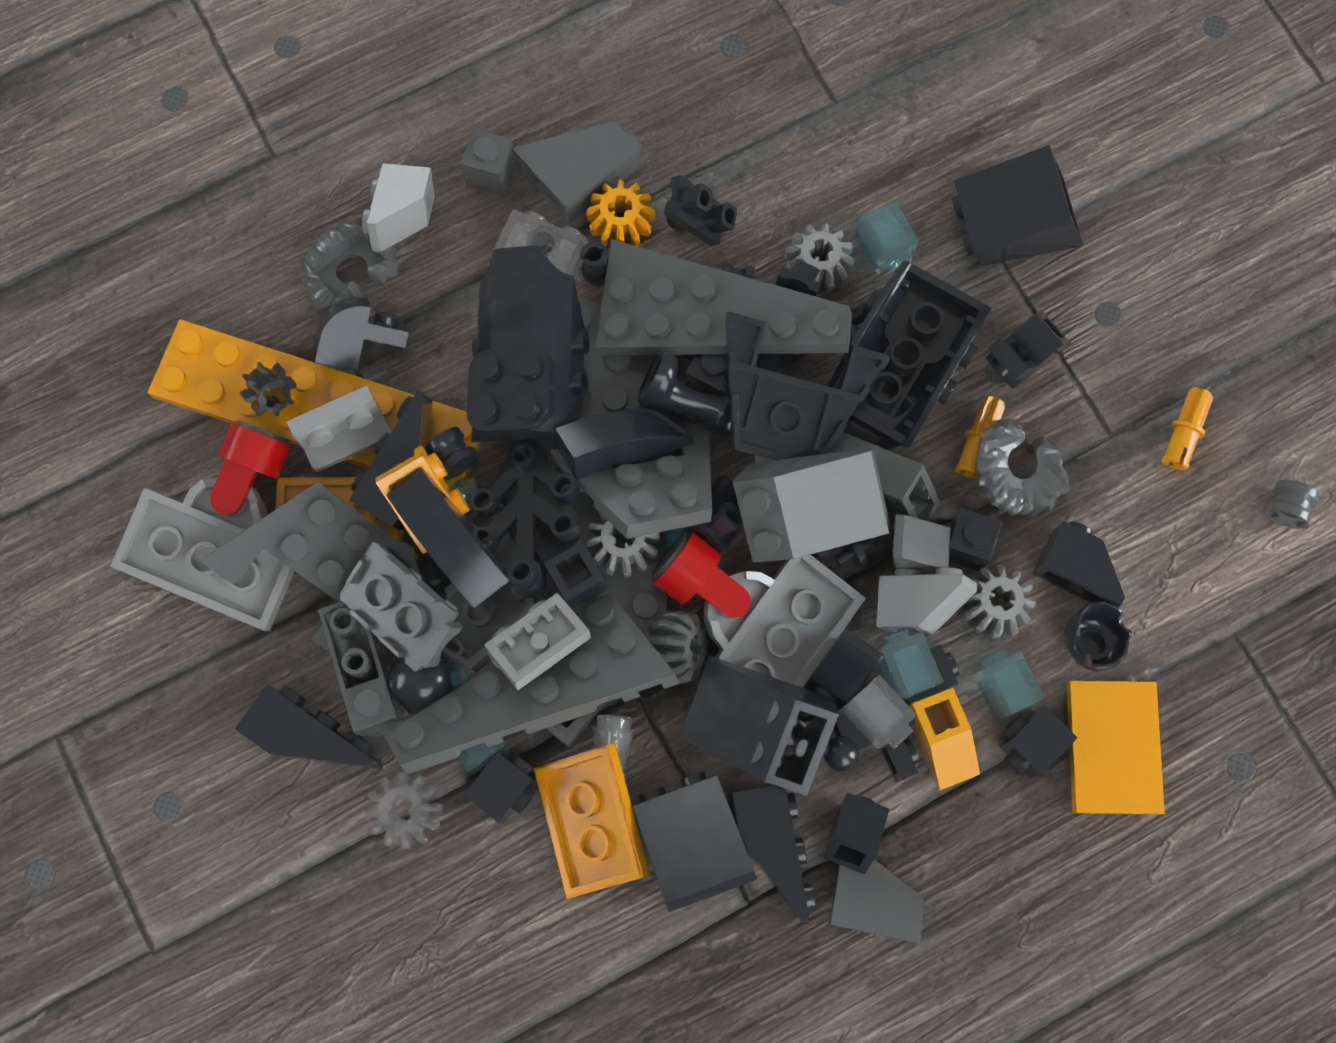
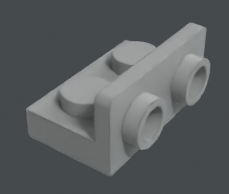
M367 385L286 421L293 437L303 447L312 468L316 472L376 446L385 433H391L381 409Z
M556 593L548 600H542L534 604L529 609L527 615L513 625L500 628L484 646L493 665L497 669L500 668L514 687L520 690L589 640L591 636L589 629L561 596Z

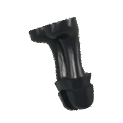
M663 352L659 359L655 358L643 379L637 401L650 407L695 416L706 422L705 430H715L718 432V435L731 438L729 396L723 392L719 393L718 396L702 393L685 386L677 379L678 362L675 356Z

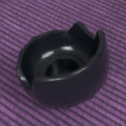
M1104 600L1088 603L1069 618L1064 630V638L1069 653L1078 665L1083 666L1087 670L1099 672L1117 667L1128 655L1129 639L1132 632L1124 626L1121 620L1123 610L1120 607Z
M443 651L441 652V661L436 667H423L422 670H417L416 672L404 663L406 661L404 657L398 658L396 656L395 660L392 661L388 674V687L394 699L409 714L415 715L454 690L451 683V673L455 668Z

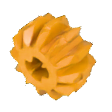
M621 178L617 182V188L614 189L604 182L601 187L602 194L592 193L590 197L592 207L586 210L587 220L591 222V234L593 237L601 236V243L604 247L611 244V239L623 243L629 241L632 245L638 247L640 244L639 235L649 237L651 233V225L649 223L655 220V210L650 207L651 197L649 193L640 194V186L637 182L630 188H625V183ZM617 213H624V217H617Z

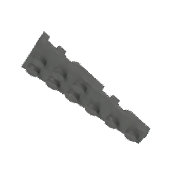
M611 239L595 347L599 355H661L663 352L671 355L727 354L726 312H733L767 322L758 354L849 353L852 318L850 306Z
M609 592L575 613L589 629L591 638L520 690L514 687L500 668L497 669L493 665L383 736L406 774H410L458 758L464 749L485 743L487 747L503 743V736L524 729L527 734L593 713L599 704L620 697L626 702L640 697L639 691L662 684L664 689L679 684L674 671Z

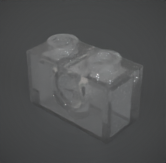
M513 209L493 251L498 248L530 245L551 246L553 249L546 253L545 256L561 272L573 275L576 285L582 273L583 259H581L580 255L581 249L588 243V239L575 228L569 226L560 228L548 223L544 217L535 212L527 211L522 213Z

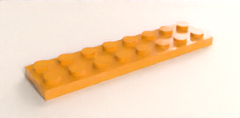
M181 319L177 323L147 392L154 399L228 423H236V420L243 421L289 440V443L298 446L301 445L293 437L286 421L366 385L376 399L391 432L399 421L397 413L400 406L407 397H414V394ZM258 362H261L264 367L270 369L276 363H279L286 370L285 376H290L297 384L295 388L290 390V398L294 401V404H287L285 408L280 410L279 416L267 410H264L260 416L257 415L251 408V403L245 402L240 396V392L247 389L246 381L242 375L250 374L257 368ZM432 401L429 442L441 432L452 427H459L464 434L466 445L474 447L478 452L481 442H471L472 426L467 420L466 411ZM376 446L344 461L369 469L377 456L374 454ZM472 466L461 475L453 479L444 480L451 491L457 488L461 494L463 493Z

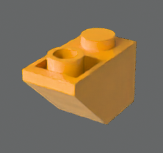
M954 688L942 691L904 708L915 723L911 728L938 791L980 775L972 730Z

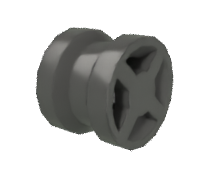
M1279 480L1274 488L1275 501L1268 504L1265 515L1273 522L1294 529L1307 528L1311 520L1309 510L1310 507L1317 504L1319 492L1299 481Z

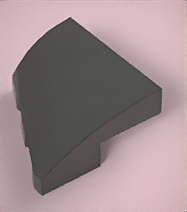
M875 859L865 874L837 864L829 925L920 944L923 924V897Z

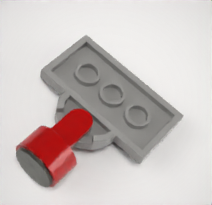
M236 420V423L231 422L217 454L226 459L219 476L208 480H200L189 489L183 502L144 488L110 567L258 629L270 631L295 571L263 549L237 583L233 585L201 562L207 555L267 516L266 505L257 490H255L261 474L279 479L292 446L288 445L290 441L240 420Z
M693 531L681 534L655 566L651 577H653L652 583L680 605H684L695 594L705 600L704 623L709 637L720 649L715 657L803 687L866 599L812 555L785 560L773 578L762 572L743 571L728 576L717 567L721 553ZM700 678L695 683L696 686H698Z

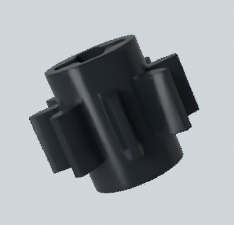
M258 362L257 368L250 374L242 375L246 381L247 389L242 390L240 396L245 402L251 403V408L257 415L260 416L264 410H267L279 416L280 410L285 408L287 404H294V401L290 398V390L295 388L297 384L290 376H285L286 370L279 363H276L270 369L264 367L261 362Z

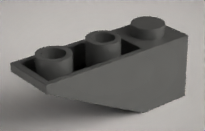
M339 602L318 609L353 733L367 741L384 735L403 723L405 719L400 704L394 699L388 687L389 670L376 636L349 613L351 609L345 603Z

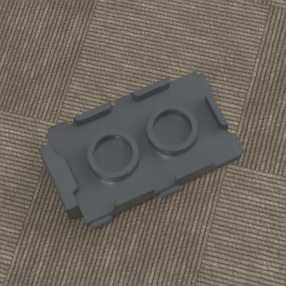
M372 542L365 553L366 559L359 560L346 580V585L339 594L341 596L340 600L351 609L349 613L367 630H370L398 658L404 657L406 659L404 663L414 672L422 670L423 667H436L441 661V652L445 645L454 636L458 635L463 628L460 622H454L459 614L458 608L448 599L444 600L424 583L422 576L413 568L409 569L380 543Z

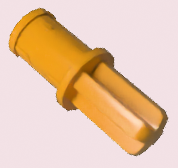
M1196 387L1188 391L1178 420L1173 421L1171 424V428L1174 431L1165 455L1161 459L1164 465L1167 466L1172 462L1170 468L1181 471L1188 470L1198 438H1202L1205 435V430L1202 427L1213 400L1210 391Z
M985 396L982 399L972 428L966 430L964 434L967 439L961 457L955 467V472L961 473L964 477L975 480L978 478L975 462L977 460V451L980 449L979 443L984 429L994 425L997 420H1001L1005 409L1004 401L1001 399Z

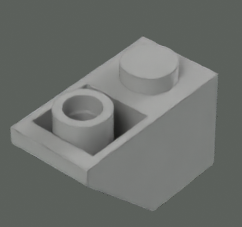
M382 164L378 180L373 179L371 184V208L364 210L362 219L363 233L369 234L373 252H382L428 226L435 198L431 168Z
M938 568L935 575H921V571L915 569L895 570V575L879 576L876 627L893 635H933L977 592V583L963 575L962 570L956 568Z

